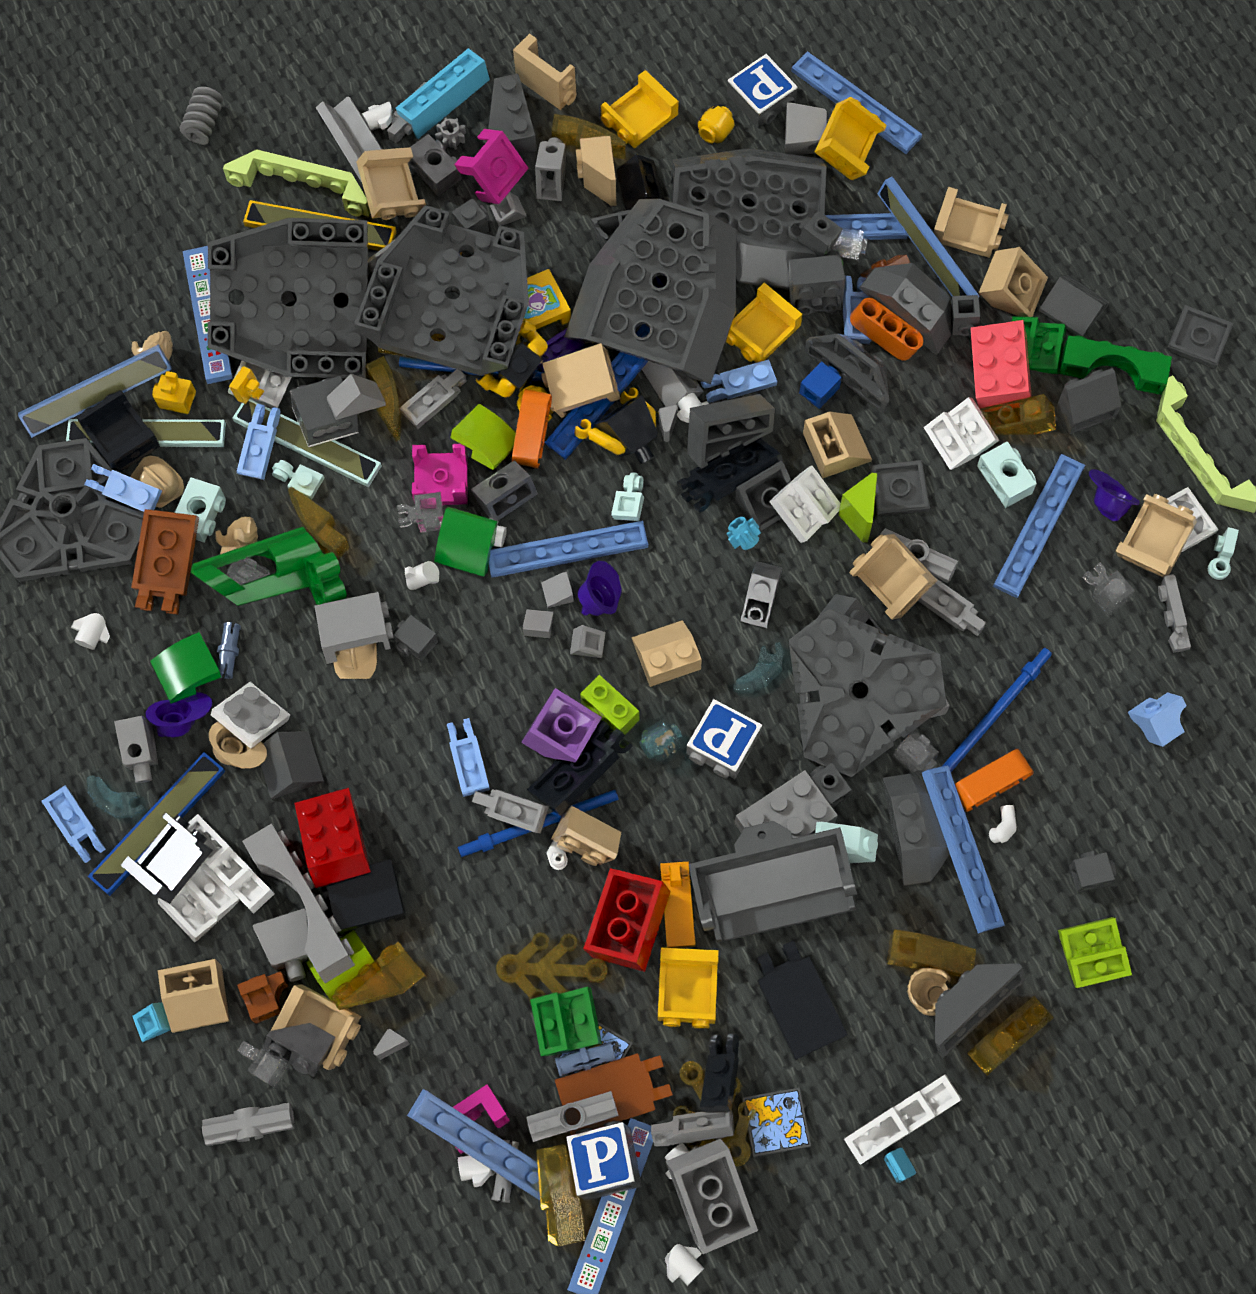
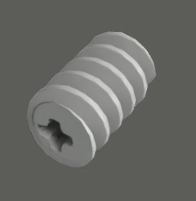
M197 87L194 89L186 109V114L183 117V122L179 127L180 132L188 140L201 145L208 144V136L212 134L211 128L215 126L214 120L218 118L217 112L221 110L220 103L224 101L220 93L209 87Z

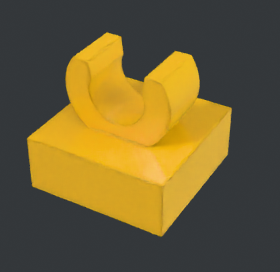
M244 366L229 385L237 401L244 404L248 402L250 397L259 400L264 393L263 389L258 388L260 383L252 370Z

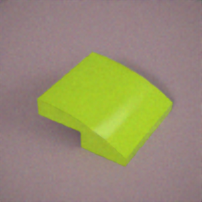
M478 404L452 430L450 438L473 450L472 459L494 470L513 450L516 433L495 413Z
M1106 918L1058 930L1075 988L1132 975L1126 947L1122 946L1116 918Z

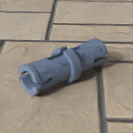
M232 622L223 624L222 641L217 649L219 654L217 667L221 678L226 668V679L233 678L235 656L239 655L237 643L241 626L235 623L231 634Z
M611 1042L585 1049V1047L579 1048V1052L555 1058L560 1076L581 1069L591 1070L592 1066L616 1060Z

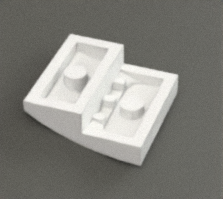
M242 360L234 378L243 366L251 369L260 383L258 388L263 389L264 393L259 400L252 397L250 399L270 408H278L292 377L281 375ZM229 387L228 393L234 395Z
M970 397L949 413L943 412L924 427L950 470L970 461L1000 441L973 398Z
M809 466L769 501L800 543L807 541L821 525L829 523L839 512L841 504L813 466Z
M204 862L170 904L158 898V904L194 942L207 933L239 902V898Z

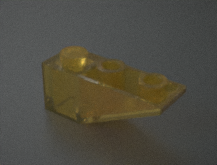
M1045 394L980 409L996 435H1035L1056 430L1054 405Z
M894 929L890 936L887 964L914 969H941L950 975L961 976L965 971H971L974 968L976 949L925 934Z
M398 941L395 945L386 947L381 952L380 957L372 964L363 966L359 970L358 975L349 983L346 982L340 985L331 998L339 1010L403 994L423 978L425 974Z
M1033 996L984 1037L967 1054L986 1075H989L1054 1017Z

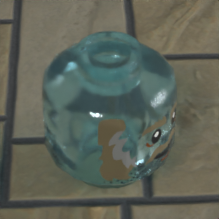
M660 720L645 729L641 734L640 746L650 760L654 758L657 761H663L680 749L679 739L682 738V734L674 723L670 725L666 721Z

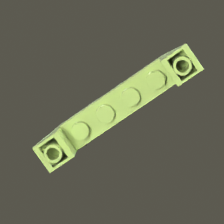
M254 150L225 164L223 167L227 181L236 187H242L243 185L251 187L255 175L259 171L266 176H281L290 182H295L296 180L306 182L314 188L322 186L330 188L335 193L342 194L344 192L342 201L345 211L353 216L370 215L367 199L350 172L261 150Z
M1172 375L1168 378L1167 385L1161 395L1156 419L1157 423L1216 504L1255 513L1256 486L1250 480H1247L1231 489L1228 479L1219 473L1212 457L1203 451L1196 435L1190 433L1184 425L1182 416L1175 412V410L1183 406L1188 395L1183 384L1177 382Z

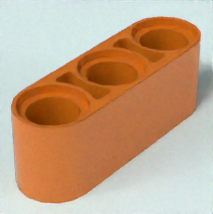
M873 298L863 299L850 315V322L857 330L899 360L906 361L910 359L923 345V337L918 330Z
M528 389L524 390L512 462L515 460L519 465L539 468L538 459L542 458L552 394Z
M1019 749L1009 752L955 784L965 812L973 810L972 806L978 807L996 797L995 793L999 792L1001 794L1019 784L1020 779L1026 780L1033 775L1034 771Z

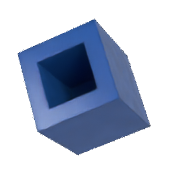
M821 361L801 382L799 393L820 409L840 388L842 377L834 367L827 366Z

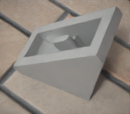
M350 374L327 396V402L336 420L386 406L377 383L354 374Z

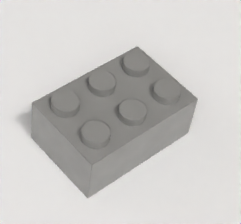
M804 770L737 814L735 825L742 833L745 827L775 821L790 830L792 838H798L814 834L816 822L835 823L838 815Z
M721 1139L666 1161L694 1242L702 1254L758 1231L730 1150Z

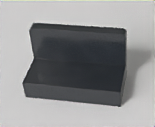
M636 154L617 169L626 210H631L639 199L664 200L654 160Z

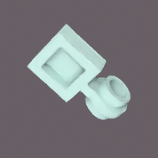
M280 460L272 467V475L283 482H286L288 478L291 479L288 484L289 490L311 500L324 480L323 474L301 464L295 473L292 472L293 466L284 460Z
M630 473V475H625L623 485L624 490L627 492L616 491L611 514L615 520H640L644 496L638 492H641L643 489V477L639 476L638 473Z
M1228 527L1223 536L1218 535L1214 551H1218V555L1208 565V573L1212 578L1222 580L1229 575L1231 571L1230 558L1234 553L1239 530Z

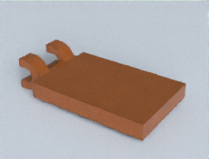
M144 509L131 588L139 590L135 604L136 608L152 611L153 596L164 597L161 610L166 611L168 614L178 615L179 595L187 596L199 523L197 515Z
M637 1053L593 1067L591 1070H584L555 1079L562 1106L612 1091L619 1116L571 1130V1135H575V1132L581 1129L592 1128L595 1130L604 1127L605 1123L611 1121H623L654 1111L653 1101L672 1096L669 1084L653 1088L649 1071L664 1067L661 1056L640 1061ZM573 1107L567 1109L565 1112L567 1123L570 1125L578 1124L581 1119L578 1109Z

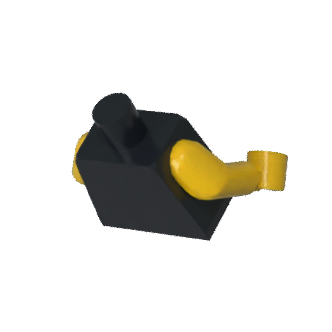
M525 319L523 320L524 325L520 329L519 335L528 341L522 343L512 355L508 368L500 370L498 379H495L490 373L485 374L479 380L476 379V382L486 391L491 390L502 397H510L513 393L518 396L541 369L542 363L549 359L544 354L548 348L547 342L536 331V327Z
M632 387L629 389L628 394L625 391L622 392L620 397L622 405L595 423V428H591L589 420L583 419L580 426L584 429L575 426L574 433L579 439H586L589 436V440L620 457L634 453L640 464L654 456L647 443L658 435L656 411L645 401L643 396L637 397L638 390Z

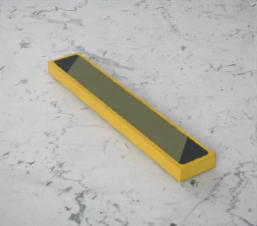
M250 200L243 223L247 227L256 228L286 218L355 219ZM367 222L368 249L380 251L394 241L396 227Z

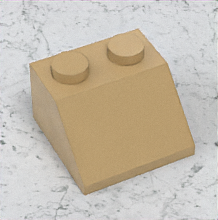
M610 136L580 139V149H576L578 179L583 178L584 187L610 206H617L616 178Z
M1020 247L995 251L979 294L992 307L1020 317H1033L1048 277Z
M683 620L632 637L650 687L701 670V656L694 638Z

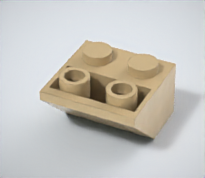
M827 412L805 420L803 435L822 478L872 461L851 414Z
M571 806L563 813L551 839L558 843L557 847L568 853L574 851L582 855L581 859L584 862L597 866V864L601 865L615 860L621 832Z
M216 959L158 970L161 999L172 1033L229 1022L222 965Z

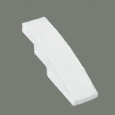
M197 814L188 822L190 826L187 829L191 832L193 829H196L207 838L205 844L213 851L204 862L254 914L274 893Z
M945 1074L895 1107L884 1112L844 1140L861 1165L960 1102L962 1098Z

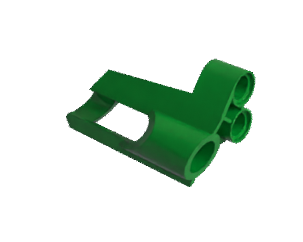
M303 526L193 563L191 569L193 575L237 606L308 587L317 605L343 600L347 597L344 584L339 578L340 565L337 557L333 552L323 554L316 541ZM251 556H264L275 562L277 571L271 575L240 585L217 568Z

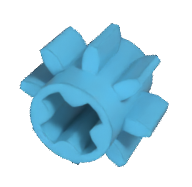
M738 517L730 523L727 536L734 549L741 546L743 550H748L758 543V535L761 532L753 518L747 521L745 517Z

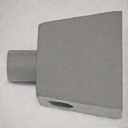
M787 102L785 153L794 155L815 153L827 125V111L825 109Z
M550 138L548 142H540L535 165L537 199L562 201L566 171V145L558 138ZM548 171H554L553 180L547 178L546 174Z
M143 716L114 721L123 765L134 771L135 783L152 781L150 766L158 764L153 724ZM142 749L141 754L136 757V753Z
M306 909L297 910L254 924L253 929L275 971L286 968L290 982L305 978L306 974L302 962L310 960L305 952L308 937Z

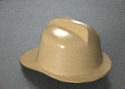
M156 456L144 457L130 476L162 490L156 507L159 508L164 507L181 496L184 491V484L180 475L163 459Z
M377 643L337 651V662H334V668L339 678L369 679L376 670Z
M218 721L211 726L209 741L213 747L216 759L221 763L251 769L265 761L267 750L262 742H259L250 749Z

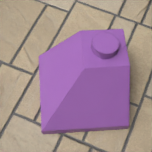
M555 688L521 743L544 757L576 762L602 717Z

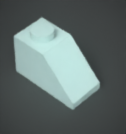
M816 822L815 833L841 827L850 863L875 862L878 834L862 827Z

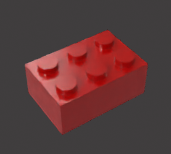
M349 788L294 803L307 868L315 888L371 872L356 806Z
M610 868L583 949L594 959L645 972L671 891L663 881Z

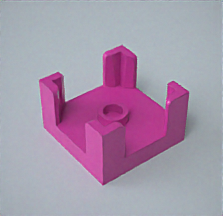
M483 129L478 135V139L487 140L486 144L475 157L461 156L454 165L461 174L474 176L484 192H475L479 200L500 204L529 168L503 131Z
M453 444V453L428 454L426 445H412V458L415 466L412 496L415 506L468 504V455L466 446Z
M488 1084L453 1107L473 1121L481 1116V1112L486 1110L497 1128H501L510 1122Z

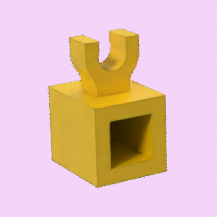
M166 371L165 375L161 374L159 383L154 385L152 395L159 408L189 414L196 390L192 381L178 378L177 373Z

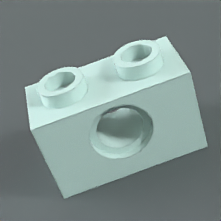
M1008 441L981 455L977 465L1005 508L1031 495L1037 484L1033 472L1030 469H1026L1021 462L1022 459L1017 449L1012 448ZM1010 471L1014 476L1008 477L1003 472Z
M190 478L175 513L197 515L199 523L196 540L205 543L207 536H211L214 532L216 525L214 520L217 513L223 511L226 498L220 486ZM206 508L203 513L195 514L198 509Z

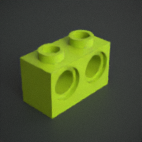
M600 675L580 693L581 703L601 716V720L609 724V729L612 732L618 729L625 735L639 721V710Z

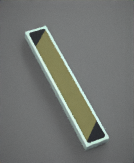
M251 399L246 404L242 403L233 416L234 422L248 428L249 422L252 421L255 407L259 403ZM265 407V415L261 425L267 426L272 409ZM282 414L280 415L279 424L276 427L275 442L362 485L370 486L382 467L381 462L335 440L308 447L299 423Z
M69 419L66 441L87 438L92 446L95 447L78 420ZM142 419L156 436L160 447H224L225 420Z

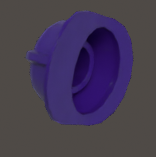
M1096 469L1089 471L1090 478L1097 485L1094 504L1098 507L1101 514L1108 519L1118 521L1128 512L1132 505L1140 504L1138 499L1133 497L1118 481L1108 474Z
M597 561L592 564L586 581L578 590V598L582 604L581 613L584 616L588 614L599 616L604 613L611 615L617 610L622 590L616 570L605 561Z
M196 692L195 695L170 704L169 700H162L148 707L146 718L156 726L160 737H180L190 731L195 720L204 717L210 711L212 699L207 694Z

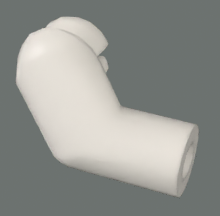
M1014 805L1000 807L1002 822L997 828H991L989 831V837L993 843L1007 842L1016 832L1017 825Z
M553 840L547 851L548 860L551 867L561 870L567 865V856L565 851L558 848V843Z

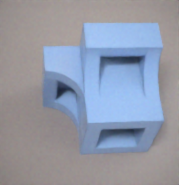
M1167 692L1157 700L1153 698L1146 699L1128 712L1130 718L1142 729L1150 743L1163 747L1184 733L1180 723V715L1186 704L1181 696Z

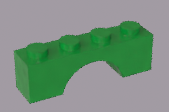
M1068 335L1063 349L1059 374L1084 379L1097 367L1115 366L1129 374L1136 390L1162 395L1168 382L1172 356L1156 351H1142L1133 346L1123 347L1113 345L1108 341L1098 342L1083 336Z

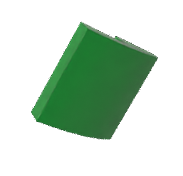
M1012 316L1011 322L1020 320L1024 322L1027 335L1029 370L1058 374L1066 334L1065 324L1039 323L1038 317Z
M447 507L438 536L434 562L484 577L488 572L490 551L495 544L498 521Z
M200 632L171 645L150 661L170 704L195 695V687L221 678L220 671Z
M590 987L561 994L556 992L530 999L540 1055L542 1057L577 1051L583 1047L586 1049L602 1045Z

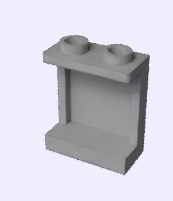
M379 592L315 605L321 647L327 664L337 662L336 652L378 642L384 643L385 650L391 649L389 639L394 638L391 623L385 622V618L390 617L386 601L381 602Z

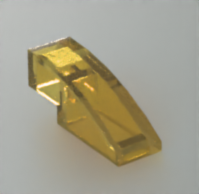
M554 114L552 138H558L565 145L576 146V149H580V139L610 136L613 158L626 159V142L614 133L583 119Z
M382 356L365 366L370 380L377 383L386 402V406L376 408L396 442L400 440L401 406L391 369L385 357Z
M291 486L288 492L302 526L313 537L323 553L333 552L337 560H339L348 550L349 544L345 536L333 529L336 524L332 514Z
M562 1144L536 1150L541 1209L546 1211L548 1241L558 1247L585 1241L580 1197L576 1193L571 1160L566 1145Z

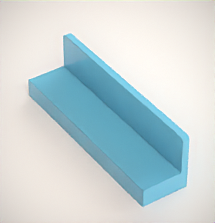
M468 48L396 107L397 114L412 125L417 139L490 80L485 60Z

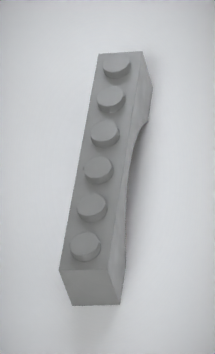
M271 823L244 839L242 842L261 873L275 877L288 884L300 895L308 920V937L305 952L324 983L355 966L350 955L354 954L352 947L346 938L341 941L337 933L341 931L333 916L327 918L324 913L329 908L320 894L314 896L311 889L315 888V885L307 872L303 875L300 872L299 867L303 866L296 852L289 853L286 848L291 843L283 830L277 832Z

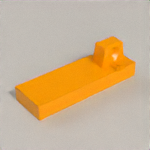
M689 862L660 863L661 880L671 891L664 911L667 948L695 947Z

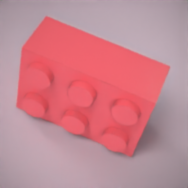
M1023 320L971 327L975 394L980 411L1032 405L1027 335Z

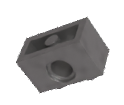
M428 134L411 146L413 158L408 162L409 166L437 196H440L462 180L461 173L454 165L457 159L454 156L450 157L446 153L445 147L439 140L435 141Z
M515 460L471 489L479 507L490 519L495 521L500 520L538 494L530 475Z

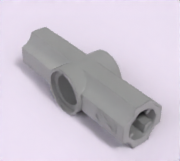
M886 528L882 531L881 534L883 535L895 534L912 553L921 554L922 558L918 560L935 578L946 583L951 580L958 565L957 560L930 549L923 540H910Z
M612 1091L533 1114L526 1118L532 1140L535 1142L619 1115ZM572 1107L578 1109L581 1114V1119L576 1125L568 1124L564 1118L567 1109Z
M283 1103L265 1108L248 1107L235 1110L234 1114L202 1120V1133L205 1145L213 1146L235 1140L237 1142L250 1141L249 1138L255 1137L256 1140L263 1138L265 1134L294 1129L295 1122L292 1106L290 1103Z

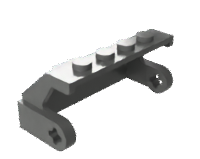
M775 821L745 827L734 844L736 853L689 864L703 930L714 929L717 943L856 910L853 895H857L841 827L792 838L791 831Z

